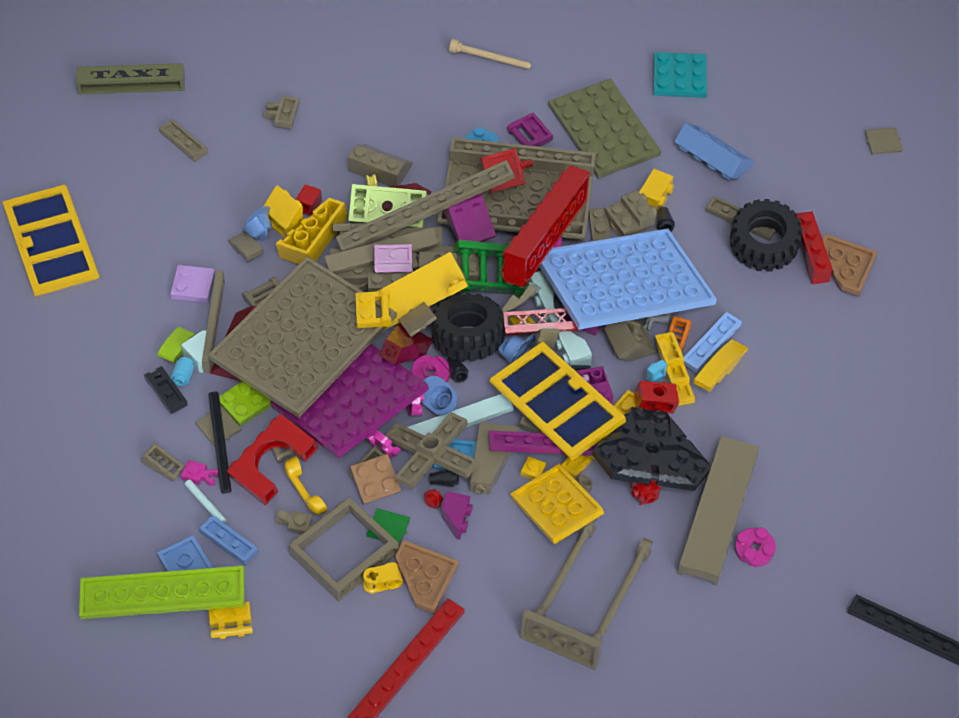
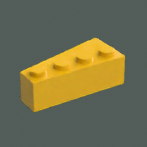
M328 198L313 211L312 216L303 219L300 222L301 225L295 230H290L285 239H280L276 242L279 258L298 265L306 257L316 262L337 234V231H333V224L345 223L348 219L345 203L332 198Z

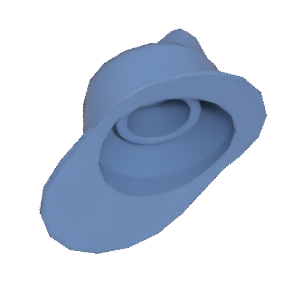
M264 206L255 211L247 219L242 232H246L253 239L259 238L264 240L268 235V231L272 228L268 217L270 207Z
M535 333L527 339L519 336L507 337L499 347V353L510 364L513 363L534 343Z
M430 376L423 380L429 387L424 393V401L422 402L437 415H445L457 410L458 399L454 388L438 376Z

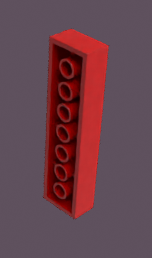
M569 165L566 171L561 173L560 179L554 182L551 191L546 193L543 202L537 205L534 214H530L528 222L522 225L519 234L514 236L510 246L505 248L503 252V258L505 259L502 267L504 281L523 288L586 203L590 172Z

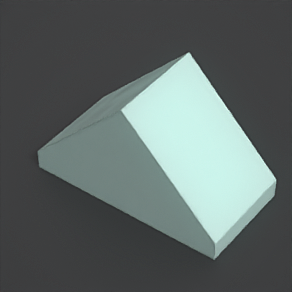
M202 330L181 344L183 357L190 358L194 362V368L199 373H203L202 356L206 337L205 330Z

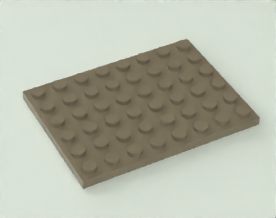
M306 257L208 354V358L300 418L386 327L357 328L355 293L363 291L309 257ZM375 301L376 318H381V302ZM389 308V316L393 321L397 315L394 310Z

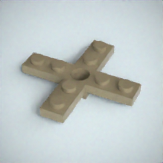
M450 412L432 434L428 432L426 435L396 422L385 436L393 444L414 453V455L396 474L395 482L413 489L434 463L468 479L478 467V460L449 447L468 425L467 419Z

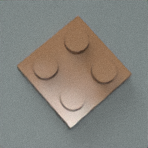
M388 454L350 466L363 505L401 492L399 484L395 482L396 475Z

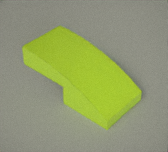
M177 327L163 343L157 356L174 363L182 356L181 344L195 336V333L182 327Z

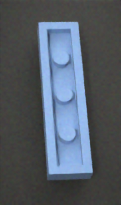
M726 312L684 356V365L698 373L740 328L742 321Z

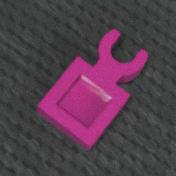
M188 460L181 474V480L187 481L190 479L198 485L203 480L207 485L214 486L215 480L210 477H218L219 474L215 469L207 470L206 464Z

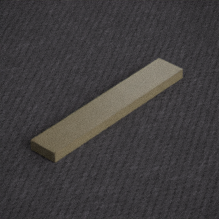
M432 227L324 257L328 270L337 274L374 264L373 245L412 244V253L438 247V241Z
M216 270L202 356L203 373H210L212 361L209 360L208 354L215 348L225 284L223 270Z

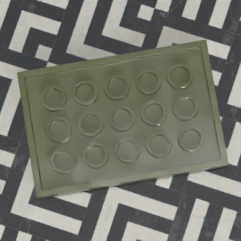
M611 78L548 101L549 108L578 151L596 153L594 174L597 179L661 156L660 148Z

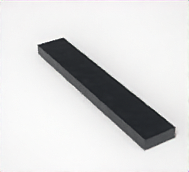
M856 594L848 609V614L959 666L958 641Z

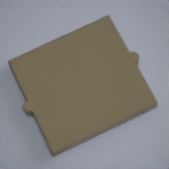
M896 127L865 130L871 154L902 152L901 138L898 136Z
M425 302L401 317L399 322L412 337L437 318Z
M221 406L225 440H230V437L240 432L241 428ZM207 413L205 417L196 421L195 424L215 447L211 413Z

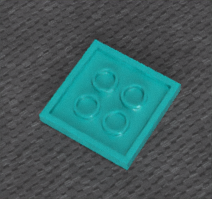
M654 52V96L706 98V54Z

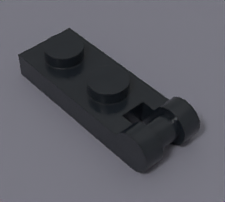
M162 366L156 368V371L144 374L146 382L152 387L170 414L188 406L187 400Z

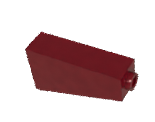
M399 323L386 338L379 356L394 365L417 359L427 354L433 339L420 331L411 337L402 324Z

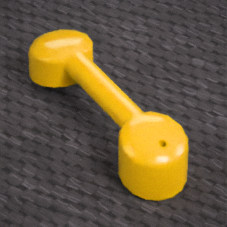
M297 456L285 461V473L305 501L307 508L315 515L326 512L327 507L323 500L317 495L311 497L298 477L302 475V470Z

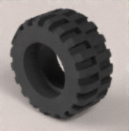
M758 199L753 200L752 204L750 202L745 204L744 208H740L732 221L730 247L733 248L734 256H738V260L741 263L745 262L747 267L751 269L752 267L757 268V271L767 269L768 272L773 271V268L779 270L783 268V265L790 264L797 255L802 236L801 221L799 218H796L797 214L795 211H790V207L786 204H780V201L775 200L773 202L770 199H764V201ZM756 227H770L775 229L782 239L776 243L765 244L755 240L749 232Z
M460 293L455 294L454 297L449 296L445 301H441L433 310V314L437 319L431 323L432 341L435 348L445 357L448 355L450 359H459L461 362H465V360H470V362L476 361V359L482 360L487 355H493L495 350L497 351L504 341L503 311L494 300L492 301L487 296L483 297L478 293L476 295L471 293L464 295ZM464 326H474L473 328H460Z

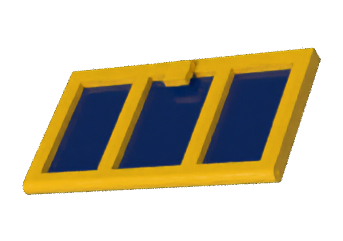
M66 185L2 201L34 297L92 281L100 277Z
M543 341L489 380L499 392L571 460L580 456L626 422V417Z

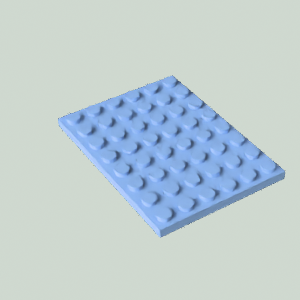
M669 229L552 248L539 266L578 330L715 305L717 300Z

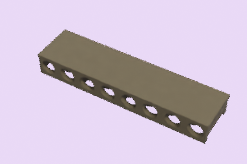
M721 436L679 564V575L685 573L712 581L713 585L718 584L757 460L759 446Z

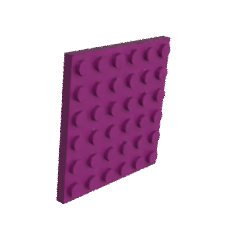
M370 344L300 418L271 400L270 403L273 409L339 459L425 393L429 387L426 382L402 365H394L380 357L381 350Z

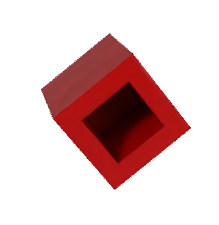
M306 184L303 186L295 199L302 204L303 214L312 216L313 211L320 206L322 202L320 189Z

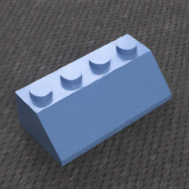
M685 123L674 141L679 144L681 150L685 152L690 151L695 159L701 162L704 160L708 163L707 166L715 171L718 169L722 172L721 175L728 180L731 178L738 179L755 162L699 125Z

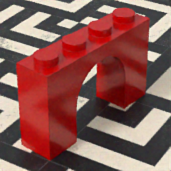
M282 414L272 419L268 428L258 434L255 442L245 448L242 456L237 461L232 462L227 471L233 481L265 506L279 491L272 481L259 472L258 467L261 457L273 448H286L306 462L318 449L313 438Z

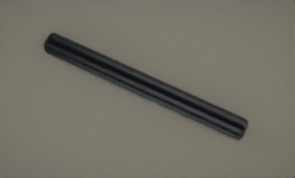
M214 391L210 392L208 396L221 493L225 494L230 493L232 490L230 476L227 472L229 467L219 393Z

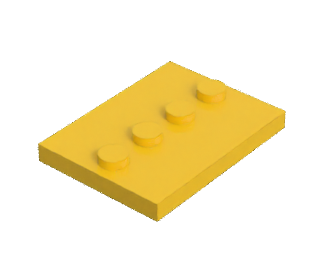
M557 464L510 493L511 499L554 545L604 514L603 508L560 464Z

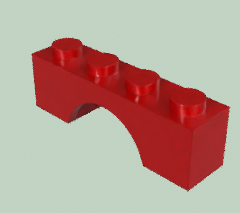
M813 211L796 213V218H799L801 221V242L805 249L807 273L811 284L830 282L833 268Z

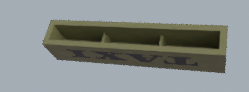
M183 63L77 67L76 84L78 95L185 91Z

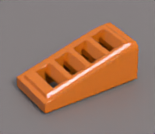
M673 316L668 333L683 334L682 337L675 335L676 339L681 341L678 345L682 352L692 327V321ZM676 326L685 328V330L676 329Z

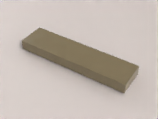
M714 196L706 206L705 211L732 224L733 218L740 207ZM756 227L750 232L771 241L777 231L770 227Z

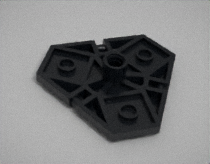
M631 407L624 415L626 422L604 437L593 449V457L608 476L614 480L649 484L650 480L657 482V486L695 491L711 469V464L690 440H687L686 434L679 428L667 412Z

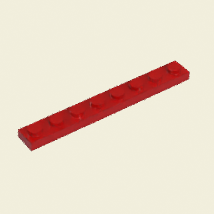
M448 598L347 718H377L465 613V609Z

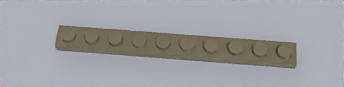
M507 160L343 233L337 236L336 239L342 251L365 246L515 178L514 173Z

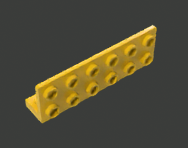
M451 252L382 288L390 291V298L388 299L389 308L394 310L397 315L392 324L383 331L399 323L401 317L421 303L425 302L429 307L469 286Z

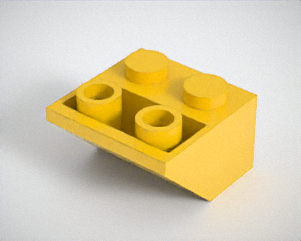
M277 185L264 206L270 207L268 217L272 228L285 239L290 230H295L301 225L300 222L304 219L303 206L298 200L293 199L287 190H283Z

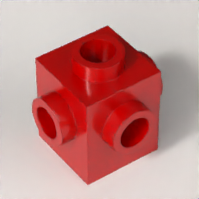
M650 480L649 484L631 482L632 496L638 500L640 505L651 504L659 499L661 486H657L656 481Z

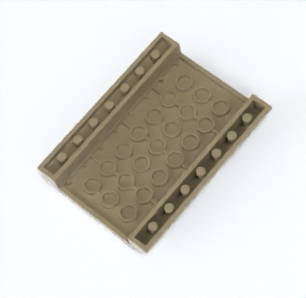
M452 137L445 187L483 171L480 161L482 157L516 148L521 162L529 159L533 161L531 162L533 166L524 168L525 184L491 194L489 190L481 193L494 230L520 232L522 225L528 222L530 214H534L537 205L543 202L546 193L551 191L554 182L560 179L561 173L566 171L569 165L590 172L587 201L561 236L585 240L596 153ZM443 210L440 211L437 223L450 225Z

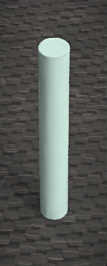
M190 479L187 480L185 486L211 515L225 523L226 518Z

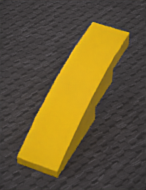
M674 332L655 335L660 359L667 363V382L677 385L678 406L695 403V396L689 384L690 378L684 365L685 359Z
M731 339L703 367L695 377L694 384L711 392L717 383L720 384L726 374L729 375L747 352L748 347Z

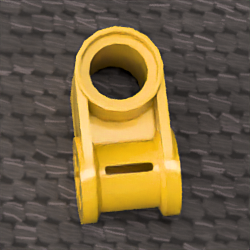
M394 562L368 568L363 574V589L370 594L396 589L403 585L398 565Z

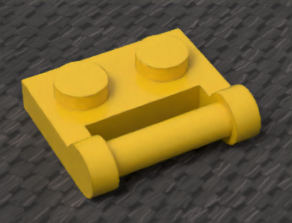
M382 289L379 292L355 293L357 328L388 327L392 324V318L389 316V290ZM375 301H381V318H376Z

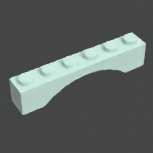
M542 271L535 272L527 283V286L536 283L541 287L540 291L533 297L535 306L539 307L540 310L554 309L555 291ZM548 314L544 318L548 323L557 322L559 319L554 314ZM571 331L559 332L555 348L557 351L560 350L561 358L570 367L571 365H591L592 353L585 339L576 336Z

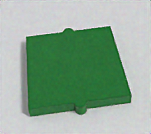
M377 508L373 519L400 546L404 534H407L406 529L410 517ZM368 529L366 537L379 540V538Z

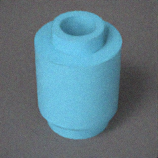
M181 357L176 361L171 374V379L175 385L185 386L189 384L194 371V362L188 357Z

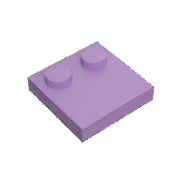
M178 265L170 293L171 299L208 303L215 277V269Z

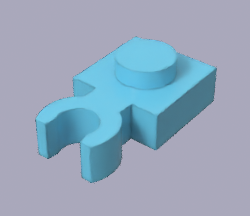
M663 359L657 363H652L647 369L646 380L650 382H663L661 378L666 376L667 363Z

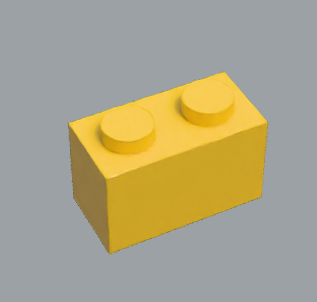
M653 169L639 193L645 194L647 204L654 206L657 212L660 207L665 205L667 195L672 194L675 185L673 184L674 176Z

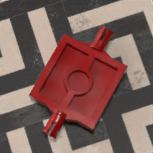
M516 148L480 158L483 170L507 160L515 178L489 189L490 194L525 184L524 168L533 166V163H531L533 162L532 159L521 162Z

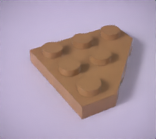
M825 234L823 242L833 268L832 275L842 291L860 296L878 252Z
M403 540L395 555V561L415 607L435 614L459 566V561Z

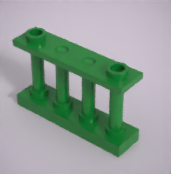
M458 240L453 245V253L461 255V268L469 285L460 290L461 292L474 290L519 294L522 296L529 286L524 288L518 285L510 286L505 284V281L500 276V269H502L505 259L503 258V252L510 245ZM469 255H477L479 257V281L469 280ZM489 256L497 259V283L487 282V257Z

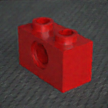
M639 381L634 390L637 408L660 410L673 414L679 405L677 385L674 383Z

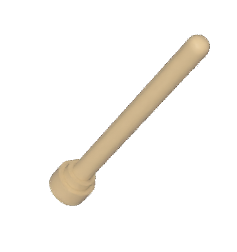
M452 39L449 52L454 54L464 52L525 69L531 67L529 62L462 45L460 40Z

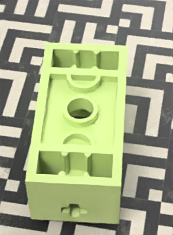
M352 184L349 222L352 224H366L426 197L428 194L422 190ZM387 201L393 204V208L390 211H384L382 208L383 204ZM425 219L405 228L425 227Z

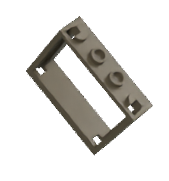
M350 497L340 502L330 513L324 514L319 522L309 526L301 536L295 537L289 544L290 556L338 602L364 581L363 574L366 569L385 565L395 557L399 549V543ZM351 513L367 529L374 533L384 545L336 582L303 549L347 514Z

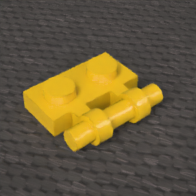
M249 601L245 602V607L208 610L210 628L219 627L217 630H210L211 639L220 638L221 640L226 639L228 636L236 635L238 637H245V634L253 633L252 625L244 626V624L252 623ZM237 625V627L225 629L226 626Z

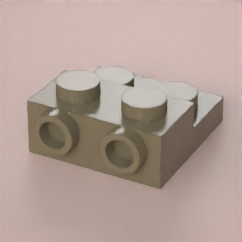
M638 190L621 196L620 202L605 207V214L622 236L631 235L655 224L656 209L654 206L647 204L645 194H640Z

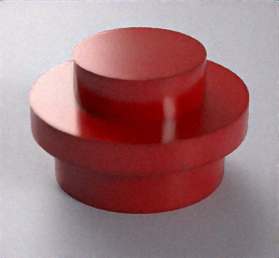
M432 489L424 493L425 503L429 507L437 509L441 506L443 497L438 490Z

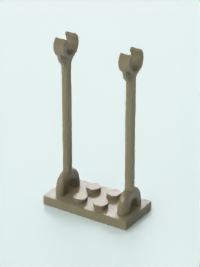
M598 518L581 528L578 540L542 605L536 609L535 613L527 609L523 613L520 632L521 639L593 670H596L599 664L602 638L643 560L646 561L651 553L649 548L653 543L649 539H642L630 570L598 630L594 632L592 637L579 632L575 628L562 625L556 620L546 618V612L587 538L592 537L596 529L594 524Z

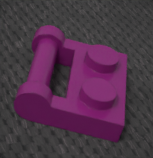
M534 112L507 126V131L513 134L522 145L539 147L553 140V134ZM522 128L532 141L529 142L518 129Z

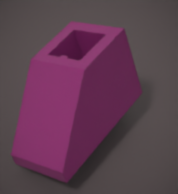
M447 491L442 506V519L455 538L460 540L462 532L466 533L468 521L466 519L467 516H471L473 505L470 504V496Z

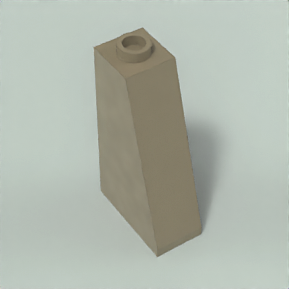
M480 422L474 459L478 460V467L471 475L470 492L490 494L512 453L509 451H490L488 443L489 430L519 432V427Z

